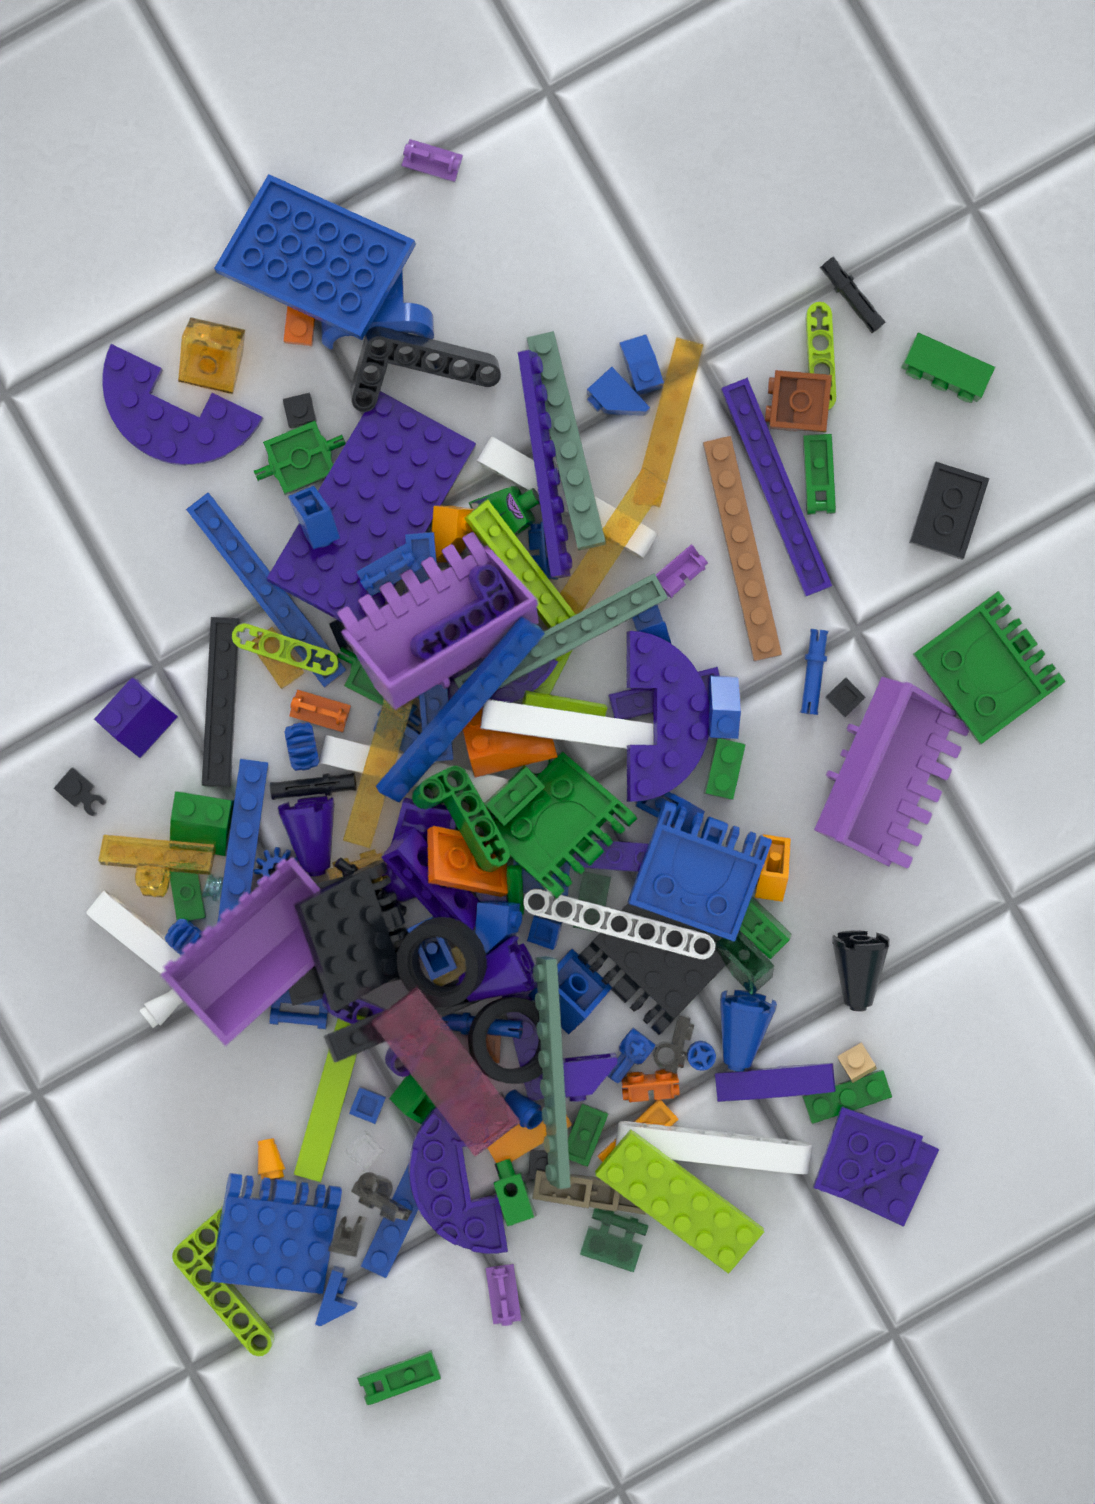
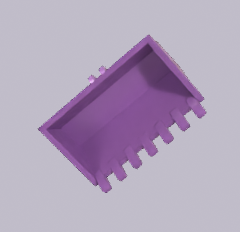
M293 857L288 861L283 859L276 866L277 871L269 878L265 875L259 880L258 888L251 894L246 892L239 899V905L232 911L227 909L220 916L222 919L213 928L208 926L201 933L203 937L194 945L189 943L182 950L184 954L175 962L170 960L163 967L165 971L160 974L225 1046L315 966L294 904L320 891V888Z

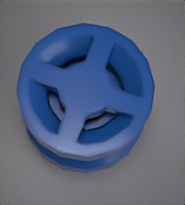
M696 1041L687 1049V1060L696 1070H708L715 1063V1050L706 1041Z

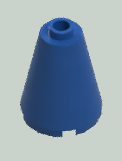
M726 990L720 996L723 1062L728 1065L730 1070L742 1072L745 1068L751 1067L776 1011L777 1003L773 999L771 1004L766 1002V996L759 993L735 990L734 995H727L728 990Z

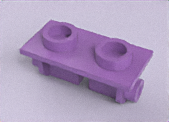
M409 139L408 144L404 148V158L401 166L455 182L463 155Z
M691 544L660 570L656 577L667 597L673 598V595L686 585L684 580L688 578L691 581L701 571L706 569L705 566L708 562L702 555H699Z
M514 1264L486 1267L493 1324L508 1326L512 1325L515 1321H521Z

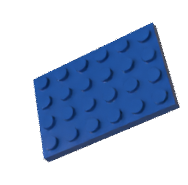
M268 174L214 269L216 273L363 340L415 248L416 243L414 239Z

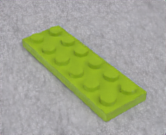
M632 1129L628 1131L595 1171V1175L728 1274L764 1233V1228Z

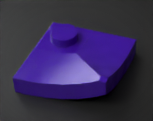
M404 797L392 842L397 836L415 828L428 843L427 829L437 826L455 830L456 824L446 805L438 804L425 810L417 807L413 799Z

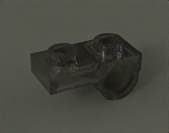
M679 1014L671 1042H659L653 1049L652 1056L655 1063L660 1068L665 1069V1071L677 1074L678 1067H684L687 1052L683 1051L685 1040H691L694 1024L690 1023L691 1018L689 1016ZM667 1047L673 1050L674 1055L671 1061L664 1063L658 1059V1052L662 1048Z
M371 1172L364 1173L355 1182L351 1190L352 1193L360 1197L359 1203L371 1209L376 1206L381 1209L380 1215L392 1222H395L396 1218L407 1221L412 1212L390 1198L393 1187L387 1177ZM377 1182L376 1190L373 1192V1185Z

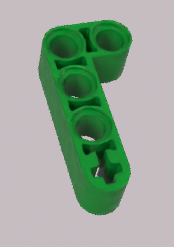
M451 766L425 779L414 789L412 799L414 804L420 809H430L444 802L482 870L493 872L508 862L510 858L509 848L470 777L462 767ZM447 776L456 780L457 787H453L448 783ZM423 788H427L432 792L433 799H429L424 795ZM461 801L469 804L470 812L462 808ZM475 826L482 828L484 837L477 835ZM487 841H489L490 844H488L486 847H484L483 844H485ZM495 854L496 858L492 859L490 855Z

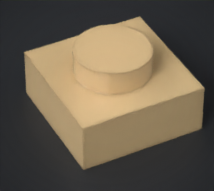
M862 1042L837 1056L852 1083L877 1069Z

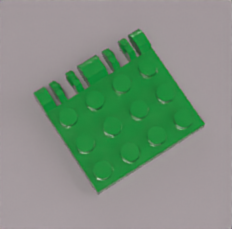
M999 591L913 653V656L979 745L1066 682L1058 672L1041 684L1040 680L1056 669L1053 663L1046 665L1036 675L1032 672L1030 666L1040 661L1045 655L1042 649L1024 661L1022 656L1038 645L1027 628L1010 640L1007 638V634L1022 624L1019 618L1012 620L1002 630L995 622L1010 612L1012 608L1009 604L992 616L989 614L991 610L1005 601V598Z
M563 751L537 776L539 781L545 786L540 793L505 826L501 825L496 818L493 819L509 848L510 857L555 899H558L565 890L551 877L553 874L566 887L572 884L571 878L559 869L565 862L580 875L585 871L583 866L572 857L574 853L589 866L604 853V850L591 838L593 834L607 847L613 843L611 837L600 829L605 822L620 835L626 830L612 816L613 814L628 827L637 820L636 815Z

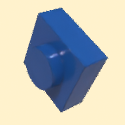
M534 915L527 941L554 950L563 922Z
M360 1086L349 1114L376 1124L386 1096Z

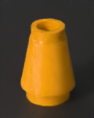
M274 1138L258 1141V1175H261V1180L264 1177L270 1178V1180L283 1178V1170L286 1169Z

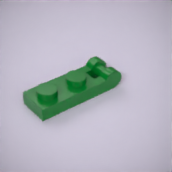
M832 434L804 435L807 515H813L817 511H826V514H833L836 512ZM815 492H825L826 499L816 500Z
M430 1350L379 1370L357 1377L359 1385L363 1386L366 1393L364 1396L366 1405H372L440 1380L441 1374L433 1352ZM381 1380L384 1389L377 1391L374 1382Z

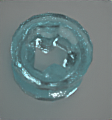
M210 873L206 880L202 897L207 898V896H210L213 901H217L224 877L215 878L214 874Z

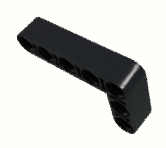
M375 326L367 331L351 384V401L353 407L360 412H368L375 407L388 363L483 387H492L501 379L497 358L490 353ZM375 340L385 341V344L381 347L371 345ZM405 346L412 348V351L407 354L399 352ZM432 353L440 355L434 361L428 360L426 357ZM458 360L467 362L463 367L454 366V363ZM367 366H375L378 368L373 373H368L364 371V369ZM484 367L494 368L491 373H481ZM366 391L370 393V396L359 398L357 394Z

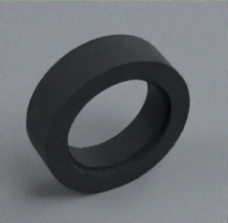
M436 917L424 921L403 939L397 954V968L403 985L416 999L434 1007H450L464 1001L479 987L486 973L487 958L480 938L469 926L453 918ZM441 937L451 941L460 949L466 964V972L461 984L453 987H443L431 982L424 975L419 965L418 952L420 945L425 939Z
M516 997L500 998L485 1005L473 1019L468 1034L470 1055L479 1070L489 1078L508 1084L526 1083L543 1073L538 1059L539 1051H541V1039H539L535 1055L528 1063L518 1068L508 1069L498 1065L491 1058L486 1046V1036L493 1021L509 1012H518L527 1016L537 1029V1023L540 1022L539 1011L536 1008L535 1002Z

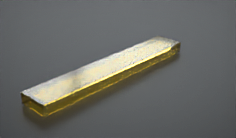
M676 337L633 501L661 507L704 344Z
M645 467L642 468L603 527L606 545L593 547L588 550L560 593L575 614L583 611L667 484L666 481Z
M384 698L343 841L371 848L386 798L385 795L379 793L376 785L396 763L414 699L395 710Z

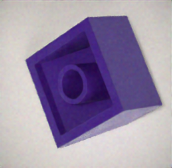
M132 677L94 720L117 741L141 758L178 716L138 679Z
M616 1053L563 1058L565 1098L569 1097L570 1102L587 1100L586 1095H592L617 1065Z

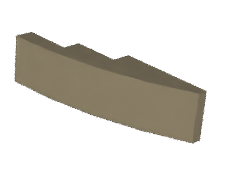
M537 1170L532 1199L583 1208L592 1207L646 1215V1212L598 1177L570 1174L571 1188L559 1189L549 1184L545 1171Z

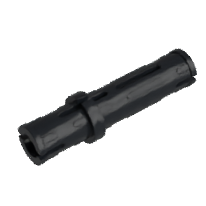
M834 256L820 267L835 286V292L840 293L845 298L850 307L870 330L871 334L886 323L853 282V276H849L843 270Z
M326 773L323 774V777L270 782L272 800L316 794L331 796L333 792L357 790L355 773L334 776ZM339 783V784H335V785H324V786H318V787H317V785ZM310 786L309 788L287 790L289 788Z

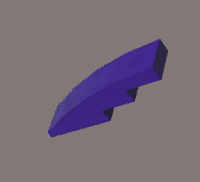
M833 1063L778 1066L776 1068L748 1069L742 1072L715 1073L718 1102L811 1095L836 1091Z

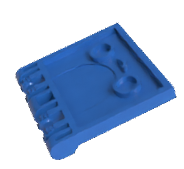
M665 800L627 902L735 942L769 852L772 839L760 835L753 849V854L750 856L756 840V833L750 831L745 837L742 852L736 851L734 846L740 834V827L733 826L730 829L726 845L723 846L722 842L728 829V823L709 816L703 827L701 837H698L703 814L697 812L692 819L689 833L681 830V827L687 815V808L681 806L678 809L673 821V827H671L670 824L677 805Z
M229 1173L210 1280L219 1283L323 1294L337 1210L341 1201V1187L329 1185L326 1192L325 1185L319 1184L315 1190L313 1205L306 1204L309 1194L308 1183H300L297 1201L293 1203L296 1194V1181L275 1179L271 1200H268L271 1181L270 1178L264 1177L260 1183L259 1197L251 1198L254 1185L253 1176H245L242 1193L239 1196L242 1186V1174Z

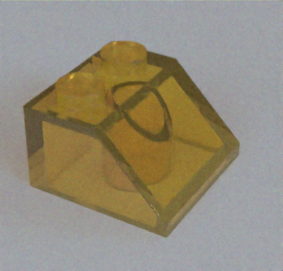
M190 317L181 340L178 382L233 394L243 355L245 330Z

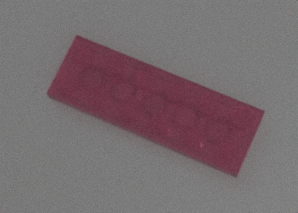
M418 986L371 1021L475 1157L521 1122Z

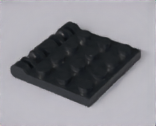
M384 860L375 861L294 904L331 1010L338 1011L399 976L397 968L399 947L394 949L392 942L405 938L409 933L406 927L396 929L405 923L399 903L387 905L397 899L394 891L386 892L376 897L374 890L383 888L391 882L390 876H382L388 872Z
M629 903L621 910L707 934L704 930ZM616 916L611 921V927L616 932L623 931L627 926V920L623 916ZM650 923L642 924L639 928V936L643 939L651 938L654 934L653 925ZM675 930L670 931L666 936L667 944L670 946L679 945L682 941L681 933ZM599 933L577 958L586 965L601 949L603 953L589 967L594 973L610 957L616 965L603 976L602 982L607 985L622 969L625 974L611 990L626 1003L641 987L644 992L630 1006V1009L634 1012L643 1006L649 996L652 997L657 1004L644 1015L643 1021L648 1024L663 1008L665 1012L650 1027L660 1035L733 957L715 940L713 954L706 959H697ZM699 938L695 941L694 950L697 953L703 954L708 951L709 942L707 939Z

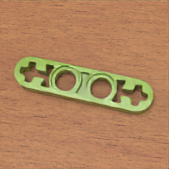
M815 302L810 305L805 317L808 373H814V367L817 364H825L829 368V375H832L831 400L829 401V410H831L836 403L832 311L826 303ZM817 308L820 309L821 313L826 314V317H823L821 321V329L827 327L828 331L821 329L814 332L811 331V328H817V319L811 316ZM816 336L825 337L828 341V347L823 351L816 350L812 344L813 338Z
M240 624L232 632L234 644L243 650L323 676L333 675L339 668V659L330 650L250 624ZM246 629H250L249 634L259 638V632L264 633L259 641V650L254 649L257 644L255 642L246 641L245 645L241 644L242 639L238 637L239 632L244 633ZM271 637L277 638L280 642L279 650L273 654L268 653L264 647L266 640ZM297 646H302L307 651V657L303 662H295L292 659L291 652ZM312 650L318 651L315 657L325 659L326 655H330V661L334 663L333 667H327L326 671H323L322 665L313 662V667H308L307 665L312 659Z

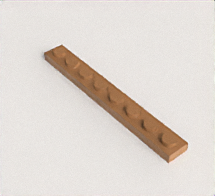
M731 436L703 442L753 661L782 655Z

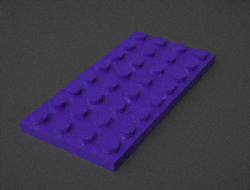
M380 391L375 407L371 411L364 412L318 490L331 509L340 539L332 541L328 546L313 549L305 537L300 524H298L270 571L267 581L339 621L341 619L337 612L345 607L350 608L357 621L366 617V614L358 600L369 593L364 589L357 571L406 544L405 534L427 532L433 520V507L442 506L476 447V443ZM381 591L371 596L378 608L385 605L386 600Z

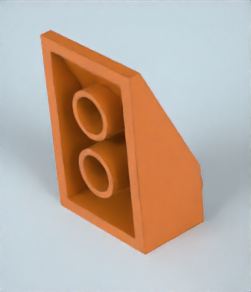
M483 708L463 728L474 777L557 758L553 739L481 729Z

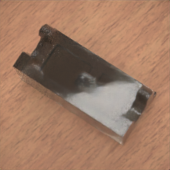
M344 1216L336 1228L328 1251L357 1257L367 1217L359 1216L352 1230L351 1227L345 1228L347 1217Z

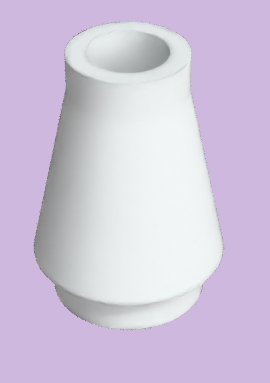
M171 989L169 992L144 1003L145 1006L139 1011L154 1028L158 1024L161 1026L183 1001Z

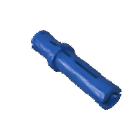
M810 629L808 654H805L807 667L800 713L809 714L811 703L810 714L818 715L824 662H827L825 649L828 631L820 630L818 641L819 630Z
M467 1012L463 1013V1015L449 1014L437 1019L442 1021L436 1023L437 1030L461 1031L462 1035H468L475 1016H471V1013ZM495 1019L489 1027L487 1035L521 1039L523 1030L513 1029L523 1028V1021Z

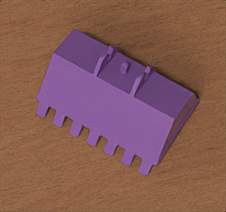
M473 532L463 537V541L470 552V555L462 559L454 545H449L442 549V553L450 565L447 569L441 571L433 557H429L421 562L429 577L425 582L420 584L411 569L403 572L400 577L408 589V592L399 596L391 582L380 586L379 589L388 603L383 607L378 608L369 594L361 597L358 602L366 614V617L357 621L349 607H345L337 612L346 628L341 631L345 640L352 647L375 689L395 710L437 684H441L444 689L450 686L448 677L465 669L476 660L486 658L521 616L534 624L539 623L536 608L538 606L537 599L488 546L481 545ZM478 565H491L495 567L513 596L514 608L428 660L415 657L410 649L413 637L477 599L469 583L470 571ZM483 570L479 575V581L485 586L489 583L490 576L486 570ZM497 595L493 600V606L499 611L503 607L504 601L500 595ZM472 610L469 614V621L472 625H476L479 622L480 615L477 610ZM449 624L444 630L445 637L448 640L452 639L456 634L455 627L452 624ZM437 639L433 642L422 641L424 646L421 648V651L429 652L427 648L434 642H440Z
M881 677L860 727L848 724L846 728L848 732L856 736L850 750L843 749L840 756L846 759L839 774L829 770L826 773L827 778L835 781L814 830L888 867L893 862L904 868H909L913 858L897 849L901 840L914 846H919L922 835L908 829L907 826L911 818L928 824L932 817L931 812L917 806L919 799L923 796L938 802L942 794L941 790L926 783L930 774L948 780L952 771L951 768L936 762L940 752L953 758H958L962 748L946 740L950 730L963 736H967L969 733L962 720L955 718L956 712L911 683H902Z

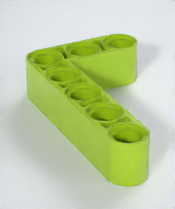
M222 1206L173 1250L172 1259L178 1269L244 1347L254 1356H263L269 1352L274 1343V1333L233 1284L212 1281L203 1282L198 1276V1272L201 1269L212 1271L213 1260L209 1257L208 1253L216 1247ZM211 1229L215 1233V1241H205L202 1238V1230ZM184 1247L190 1248L193 1251L194 1258L189 1261L184 1260L180 1255V1249ZM217 1292H227L230 1295L231 1301L228 1304L220 1303L217 1299ZM235 1314H246L249 1318V1324L239 1325L235 1320ZM259 1334L266 1337L268 1344L265 1347H259L255 1345L253 1337Z

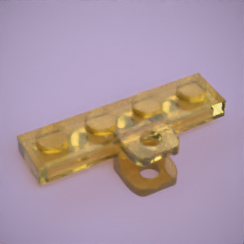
M103 835L98 861L100 865L136 868L135 882L140 888L142 895L162 898L166 895L169 888L170 871L211 875L216 848L212 844Z

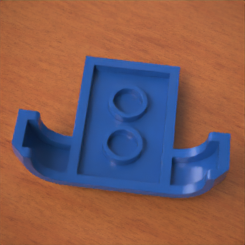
M402 269L370 328L380 326L433 339L434 319L432 312L419 304L404 303ZM321 322L322 344L328 349H333V343L338 338L351 336Z

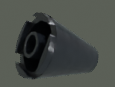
M854 930L839 932L837 937L835 935L832 936L844 1004L850 1006L852 1011H866L867 1007L873 1005L890 944V939L886 935L876 933L875 938L867 936L868 931Z

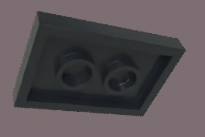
M935 462L909 543L963 560L990 478Z

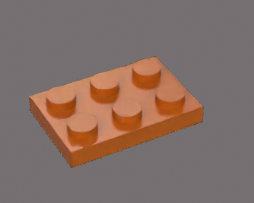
M437 826L427 829L429 883L498 897L508 894L507 863L496 871L486 872L477 864L460 831ZM487 841V842H486L485 844H483V845H484V847H486V846H487L488 844H490V843H489V841ZM493 854V855H490V857H491L492 859H494V858H496V855Z

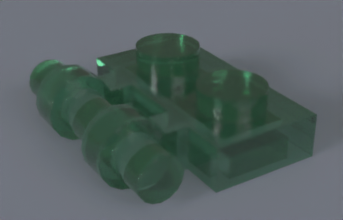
M594 1208L591 1218L601 1221L600 1229L588 1226L580 1255L634 1273L643 1245L632 1240L635 1233L646 1236L649 1225L638 1222L639 1219L631 1216L628 1219L614 1214V1211ZM610 1225L625 1229L624 1237L608 1233Z

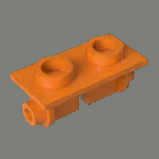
M297 689L296 695L291 702L289 716L343 732L351 705Z
M669 1069L657 1070L655 1074L646 1075L642 1072H631L621 1081L622 1088H628L622 1089L623 1100H629V1103L649 1101L648 1090H654V1100L674 1099L675 1095H680L679 1084H673L679 1083L678 1074Z

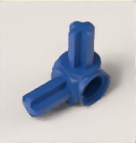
M633 1027L618 1046L621 1054L617 1058V1065L608 1074V1077L614 1082L620 1083L634 1063L641 1065L647 1059L656 1044Z

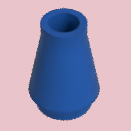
M516 1089L511 1090L505 1096V1103L509 1106L521 1127L534 1129L542 1122L541 1105L520 1094Z

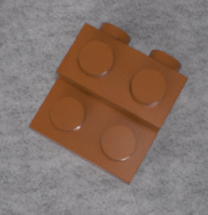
M775 370V378L769 377L768 394H773L772 406L766 405L765 422H770V429L826 433L832 375Z

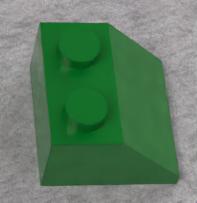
M175 791L170 819V847L226 856L234 800Z

